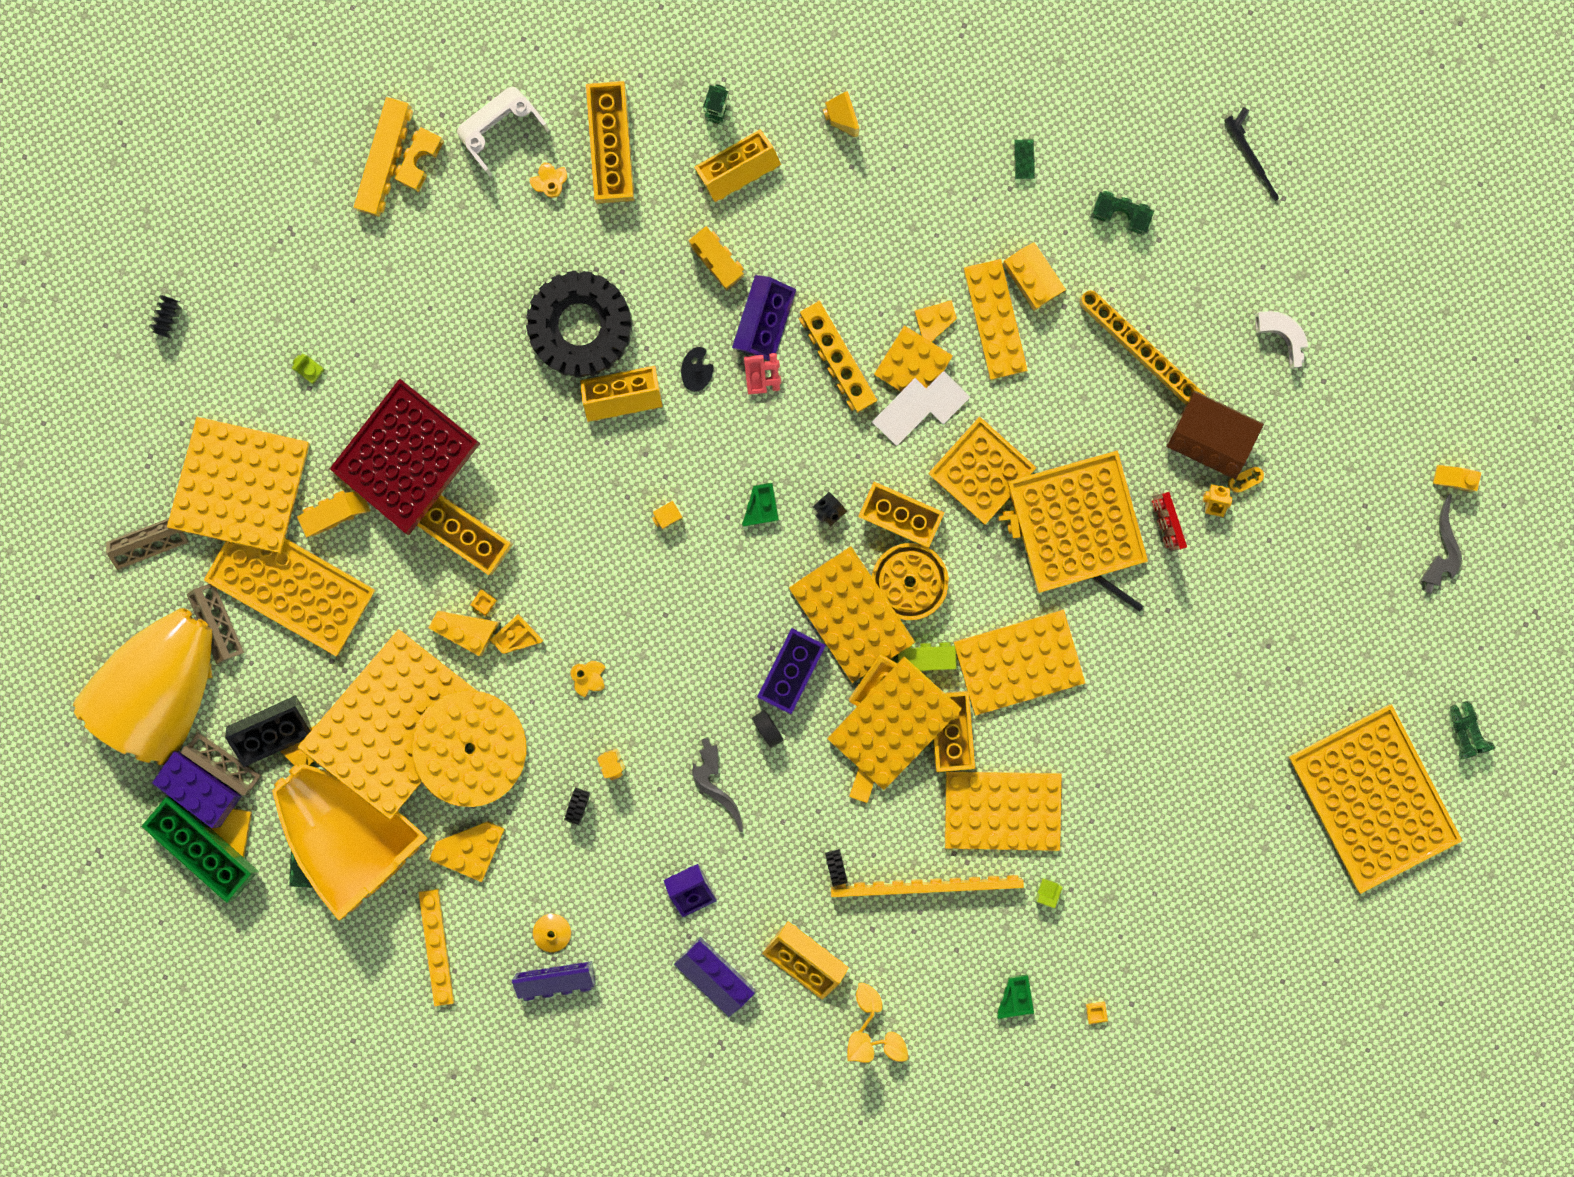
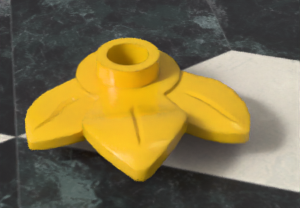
M544 162L539 167V176L530 178V184L536 192H544L546 196L556 198L561 194L562 184L567 180V171L564 167L555 170L551 164Z
M590 661L585 665H574L570 671V676L575 681V691L579 695L586 697L589 690H603L605 685L600 674L606 667L597 661ZM579 670L583 671V676L581 677L577 676Z

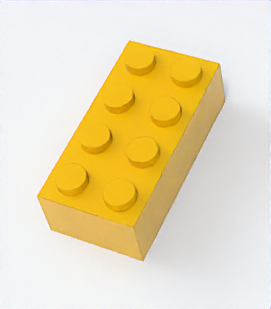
M969 691L944 692L962 709L933 739L936 772L975 769Z

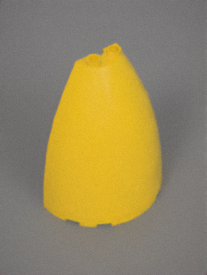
M179 608L147 626L119 647L91 677L73 702L75 716L86 723L84 727L90 733L113 749L123 754L132 753L136 755L135 758L143 762L150 763L153 760L157 761L158 765H165L174 751H180L200 708L208 678L212 629L208 627L205 621L193 619L192 613L185 608Z
M303 763L301 765L296 764L289 770L290 775L286 779L282 777L274 784L275 788L272 792L286 840L299 867L322 901L340 921L348 915V912H352L363 903L362 899L364 897L367 899L387 882L406 863L405 859L407 857L411 858L420 849L419 846L423 845L428 838L399 812L391 820H388L329 772Z

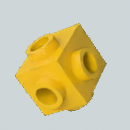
M1211 484L1209 490L1205 491L1203 495L1206 514L1219 517L1225 516L1227 509L1230 508L1232 503L1230 488Z

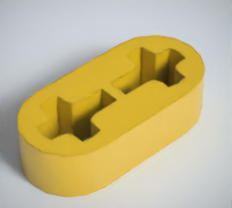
M1259 467L1249 468L1239 473L1236 478L1237 481L1244 480V483L1239 485L1240 489L1233 487L1235 483L1233 478L1229 479L1228 488L1234 493L1242 492L1259 484L1264 478V473ZM1251 471L1259 473L1257 481L1255 479H1247V477L1252 475Z

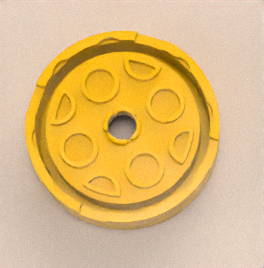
M904 543L890 548L879 557L871 574L898 617L903 620H917L929 616L943 603L948 590L949 577L944 562L937 553L920 544ZM906 577H914L915 585L913 587L905 585L904 580Z

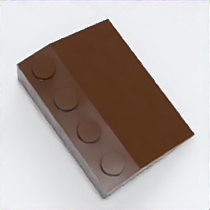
M1194 390L1167 437L1166 447L1236 480L1252 451L1264 423Z

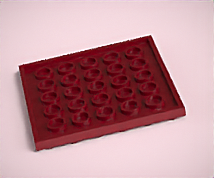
M399 378L329 469L405 534L410 535L481 443Z

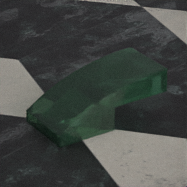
M1034 139L1014 140L1015 179H1035Z

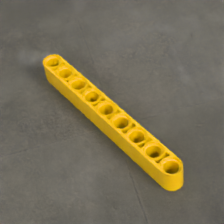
M1086 291L1080 297V306L1185 405L1190 397H1186L1183 394L1184 387L1190 388L1191 395L1194 390L1205 395L1095 291ZM1085 296H1091L1094 303L1092 305L1086 304ZM1099 309L1107 311V318L1100 317ZM1113 322L1121 324V331L1113 329ZM1128 335L1135 337V344L1127 342ZM1142 348L1149 350V357L1146 358L1141 355ZM1156 361L1163 363L1162 371L1155 368ZM1170 374L1176 375V384H1172L1169 381Z

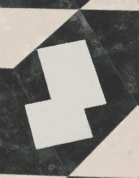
M945 371L927 388L914 378L872 423L897 446L930 412L944 425L970 396Z

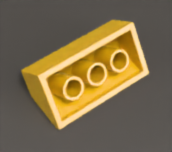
M760 129L696 165L694 168L713 201L717 202L734 191L740 190L748 183L759 179L764 174L775 170L782 164L774 147Z
M655 366L580 380L582 402L587 422L663 407Z
M873 482L858 517L929 548L945 512Z
M789 921L778 931L762 952L765 957L822 1000L840 984L849 969L841 960L834 957Z

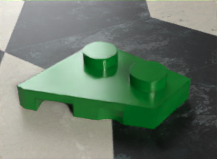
M773 483L753 486L742 527L779 521Z
M1028 974L1008 977L997 1012V1019L1034 1014Z

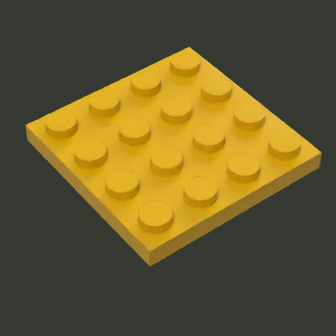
M979 416L928 474L985 525L1011 497L1007 481L1028 476L1037 467Z

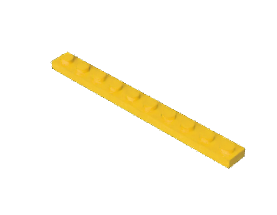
M1007 875V878L999 879V876H988V879L980 880V877H969V880H961V878L955 877L949 878L950 881H942L940 878L930 879V882H923L922 879L911 880V883L895 880L892 881V884H884V881H875L873 885H865V882H855L854 886H846L845 883L831 887V897L1024 888V880L1019 878L1018 875Z

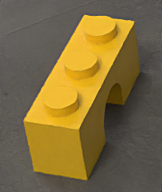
M420 127L419 131H415L412 137L413 143L410 148L406 149L403 155L404 161L395 171V179L399 183L417 192L420 191L427 177L424 171L417 168L418 159L423 155H430L436 158L444 143L440 136Z

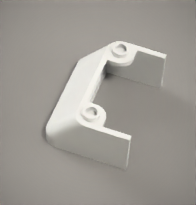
M509 87L463 122L457 129L458 137L489 177L493 174L477 155L485 147V139L482 134L505 116L513 112L518 117H524L531 112L546 132L550 130L529 100L515 87Z

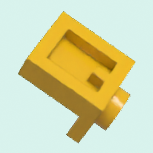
M1014 510L1004 511L1003 515L999 516V521L1010 519L1011 522L1008 523L1009 534H1012L1013 538H1020L1022 535L1017 514H1014Z

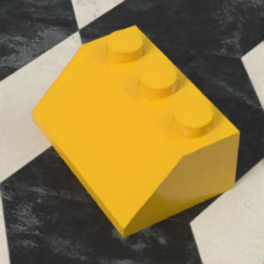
M1035 242L1022 248L1002 263L1033 311L1066 290Z

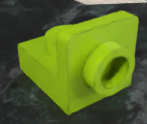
M304 353L301 356L295 357L291 369L298 372L312 384L316 382L325 370Z

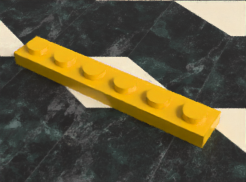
M439 889L420 891L418 893L434 1006L453 1004L454 995Z

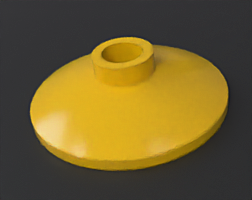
M547 914L535 923L533 938L540 949L546 952H557L565 948L569 943L571 928L567 920L562 916ZM553 931L555 936L549 937L548 932Z

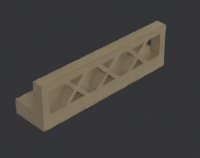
M168 518L106 542V554L118 570L188 543V538L183 531L167 528ZM176 533L181 537V539L176 541L169 539L171 535ZM152 542H163V545L160 547L151 546ZM137 548L146 549L142 554L133 553L134 549ZM119 555L128 556L126 560L118 562L116 556Z
M208 584L187 593L186 595L197 620L205 621L208 627L212 629L211 653L216 664L243 654L244 651L217 588ZM210 589L213 595L212 600L206 599L202 591ZM212 607L219 609V618L212 615ZM220 624L226 626L228 630L226 636L220 633ZM228 642L234 644L236 652L229 654L226 648Z
M199 732L190 744L184 746L180 752L243 796L251 792L262 776L249 766L243 767L239 759ZM198 739L205 742L206 751H198L194 748ZM218 751L221 753L222 761L214 762L210 752ZM233 761L237 765L238 772L230 773L227 770L226 763ZM249 772L255 777L250 785L243 781L242 773Z

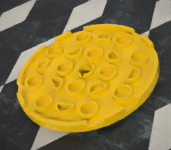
M459 691L448 694L427 708L416 724L411 742L414 769L419 780L422 781L428 791L441 801L461 807H475L491 803L502 797L513 787L523 770L526 758V738L523 727L514 711L502 700L491 694L480 691ZM468 743H471L474 747V752L471 754L465 752V746Z

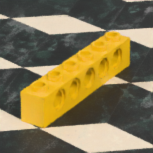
M819 300L800 311L801 317L798 319L803 328L807 327L810 331L808 336L813 345L817 343L820 349L817 352L822 361L826 360L830 367L827 369L832 378H837L839 382L837 387L841 394L845 393L849 400L846 402L851 411L855 410L856 413H859L876 403L877 399L821 301ZM815 320H820L823 323V327L816 330L813 328L812 323ZM830 337L833 343L830 346H824L822 339ZM838 353L842 356V361L835 363L832 361L831 356ZM849 370L852 373V377L845 380L841 377V372ZM852 387H859L861 394L853 396L850 392Z

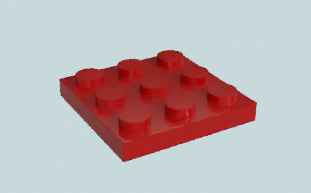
M1170 492L1152 496L1151 505L1153 511H1157L1159 517L1157 524L1160 530L1163 529L1165 547L1169 548V551L1187 548Z

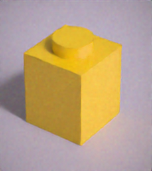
M673 500L653 511L654 517H652L657 528L661 526L662 529L683 518Z

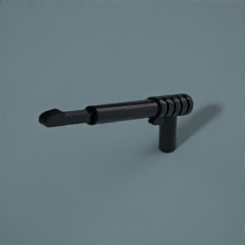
M1243 107L1236 120L1231 115L1224 122L1227 123V127L1230 128V132H1232L1236 142L1238 141L1258 176H1261L1270 191V196L1274 201H1277L1279 199L1278 194L1245 139L1244 134L1246 131L1241 124L1248 115L1249 109Z

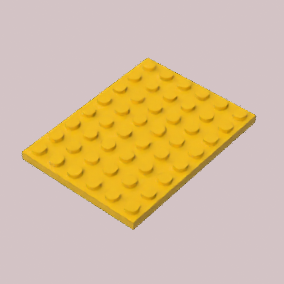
M398 629L300 743L298 749L388 820H391L422 783L415 772L411 754L412 736L418 720L425 710L438 699L459 691L477 690Z
M1392 704L1288 756L1353 884L1360 894L1463 841Z

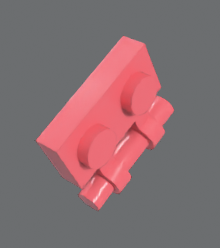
M776 353L769 354L770 360L768 362H764L763 355L744 357L748 394L767 393V386H772L773 391L780 390L781 376L778 372L780 362L777 360ZM765 370H771L770 377L765 376Z

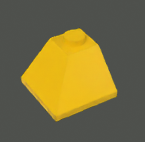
M848 91L825 102V109H823L825 120H829L833 127L853 137H858L859 125Z

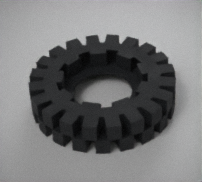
M569 271L565 275L561 276L558 274L552 277V281L549 283L545 282L539 288V293L537 295L534 294L530 302L531 307L527 311L526 319L528 320V325H526V329L533 350L546 365L567 376H594L600 374L603 370L607 371L614 366V362L621 359L631 339V312L624 296L613 283L611 284L606 278L599 274L598 276L594 275L592 272ZM573 304L589 305L598 313L600 318L599 334L592 342L586 345H573L567 342L559 330V319L562 312Z

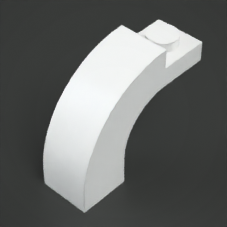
M1273 311L1256 313V334L1275 333L1281 336L1288 346L1290 369L1302 367L1304 353L1301 352V349L1308 347V342L1300 325L1283 313Z

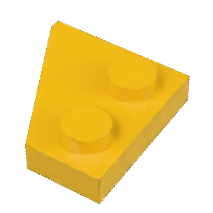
M952 300L914 311L921 336L930 342L957 319Z
M519 613L490 639L502 654L544 641Z

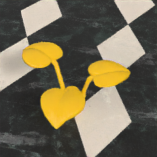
M859 983L856 991L857 1004L864 1012L870 1013V1016L860 1030L850 1035L847 1061L869 1063L874 1058L873 1046L878 1044H884V1053L890 1059L897 1062L907 1061L909 1059L908 1050L903 1038L899 1034L888 1032L885 1035V1040L871 1042L870 1036L867 1033H863L874 1017V1012H881L882 1000L873 987L865 983Z

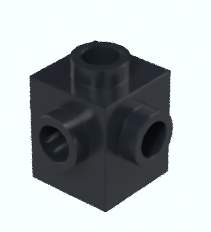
M830 492L813 506L817 512L815 515L822 524L826 522L830 527L848 512Z

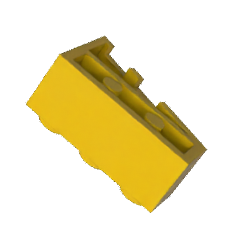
M707 226L688 240L692 250L726 291L744 277L742 265L738 261L734 262L730 257L732 253L726 246L723 247L719 243V237L714 231L711 232Z
M340 491L333 495L334 498L331 500L327 498L319 501V506L315 508L310 506L303 509V514L297 516L306 537L316 536L338 526V524L346 520L354 519V516L370 512L367 501L356 491L348 493Z
M437 611L428 628L472 653L481 656L500 622Z

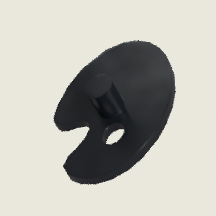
M696 347L686 354L681 366L682 381L685 387L692 392L703 390L709 384L713 375V364H702V360L706 355V349L703 347ZM693 358H697L696 364L692 363Z

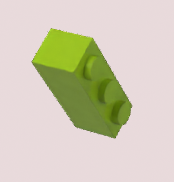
M939 642V646L932 647L931 643H920V647H912L911 645L897 654V663L905 657L920 671L956 669L955 646L951 645L950 642Z

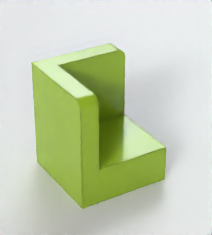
M1043 878L1035 897L1036 902L1055 908L1063 886Z

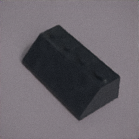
M295 695L226 726L225 739L242 766L246 767L302 742L312 731L305 709Z

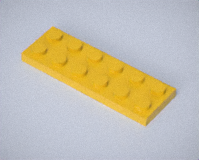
M998 259L964 267L963 270L989 379L993 380L1028 371L1002 260Z

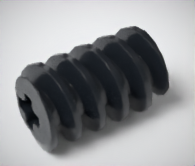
M160 295L159 298L163 303L157 302L156 305L161 310H154L158 317H152L151 320L156 324H149V327L153 330V333L171 339L172 336L167 332L174 331L170 324H177L173 317H179L175 310H182V307L178 305V302L181 301Z

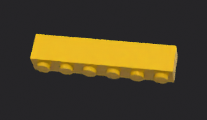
M389 97L385 99L353 207L359 212L380 217V213H383L385 210V196L391 190L390 179L391 176L395 175L397 169L395 165L396 159L401 156L402 152L401 142L407 136L406 125L408 121H411L413 110H411L412 107L409 103Z

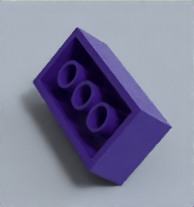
M791 628L757 697L792 714L826 645Z
M174 751L152 784L211 828L221 827L242 795L180 753L181 751Z

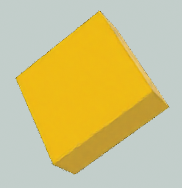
M481 589L470 605L487 616L497 600Z
M1104 1001L1085 1004L1088 1024L1108 1022Z

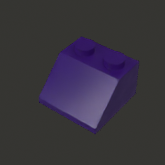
M698 864L663 880L669 898L682 917L717 901L705 874Z

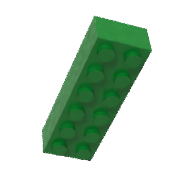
M170 796L165 797L141 826L226 903L235 900L259 872L206 823Z

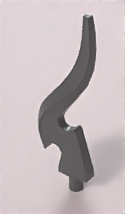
M1448 494L1444 501L1439 517V528L1448 556L1446 559H1442L1440 555L1435 556L1421 578V581L1426 582L1424 592L1431 594L1434 585L1441 586L1442 573L1448 572L1450 579H1453L1462 563V554L1453 535L1449 520L1451 494Z
M709 737L703 738L701 741L704 749L699 750L704 759V764L696 766L693 763V780L702 792L714 798L728 809L735 819L739 831L743 832L742 819L737 805L729 795L708 779L709 775L718 774L717 744L711 746Z

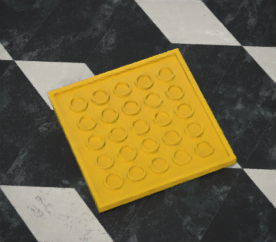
M196 417L167 528L281 554L310 443Z
M1118 450L1007 481L1014 510L1018 516L1020 532L1037 593L1148 562Z

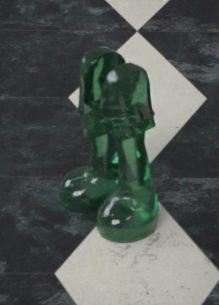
M1469 701L1462 702V709L1465 714L1463 718L1457 705L1450 706L1455 734L1458 733L1460 741L1458 753L1460 760L1476 756L1477 753H1484L1495 749L1493 742L1483 738L1477 722L1478 717L1473 705ZM1468 728L1471 732L1474 747L1471 745L1466 731Z

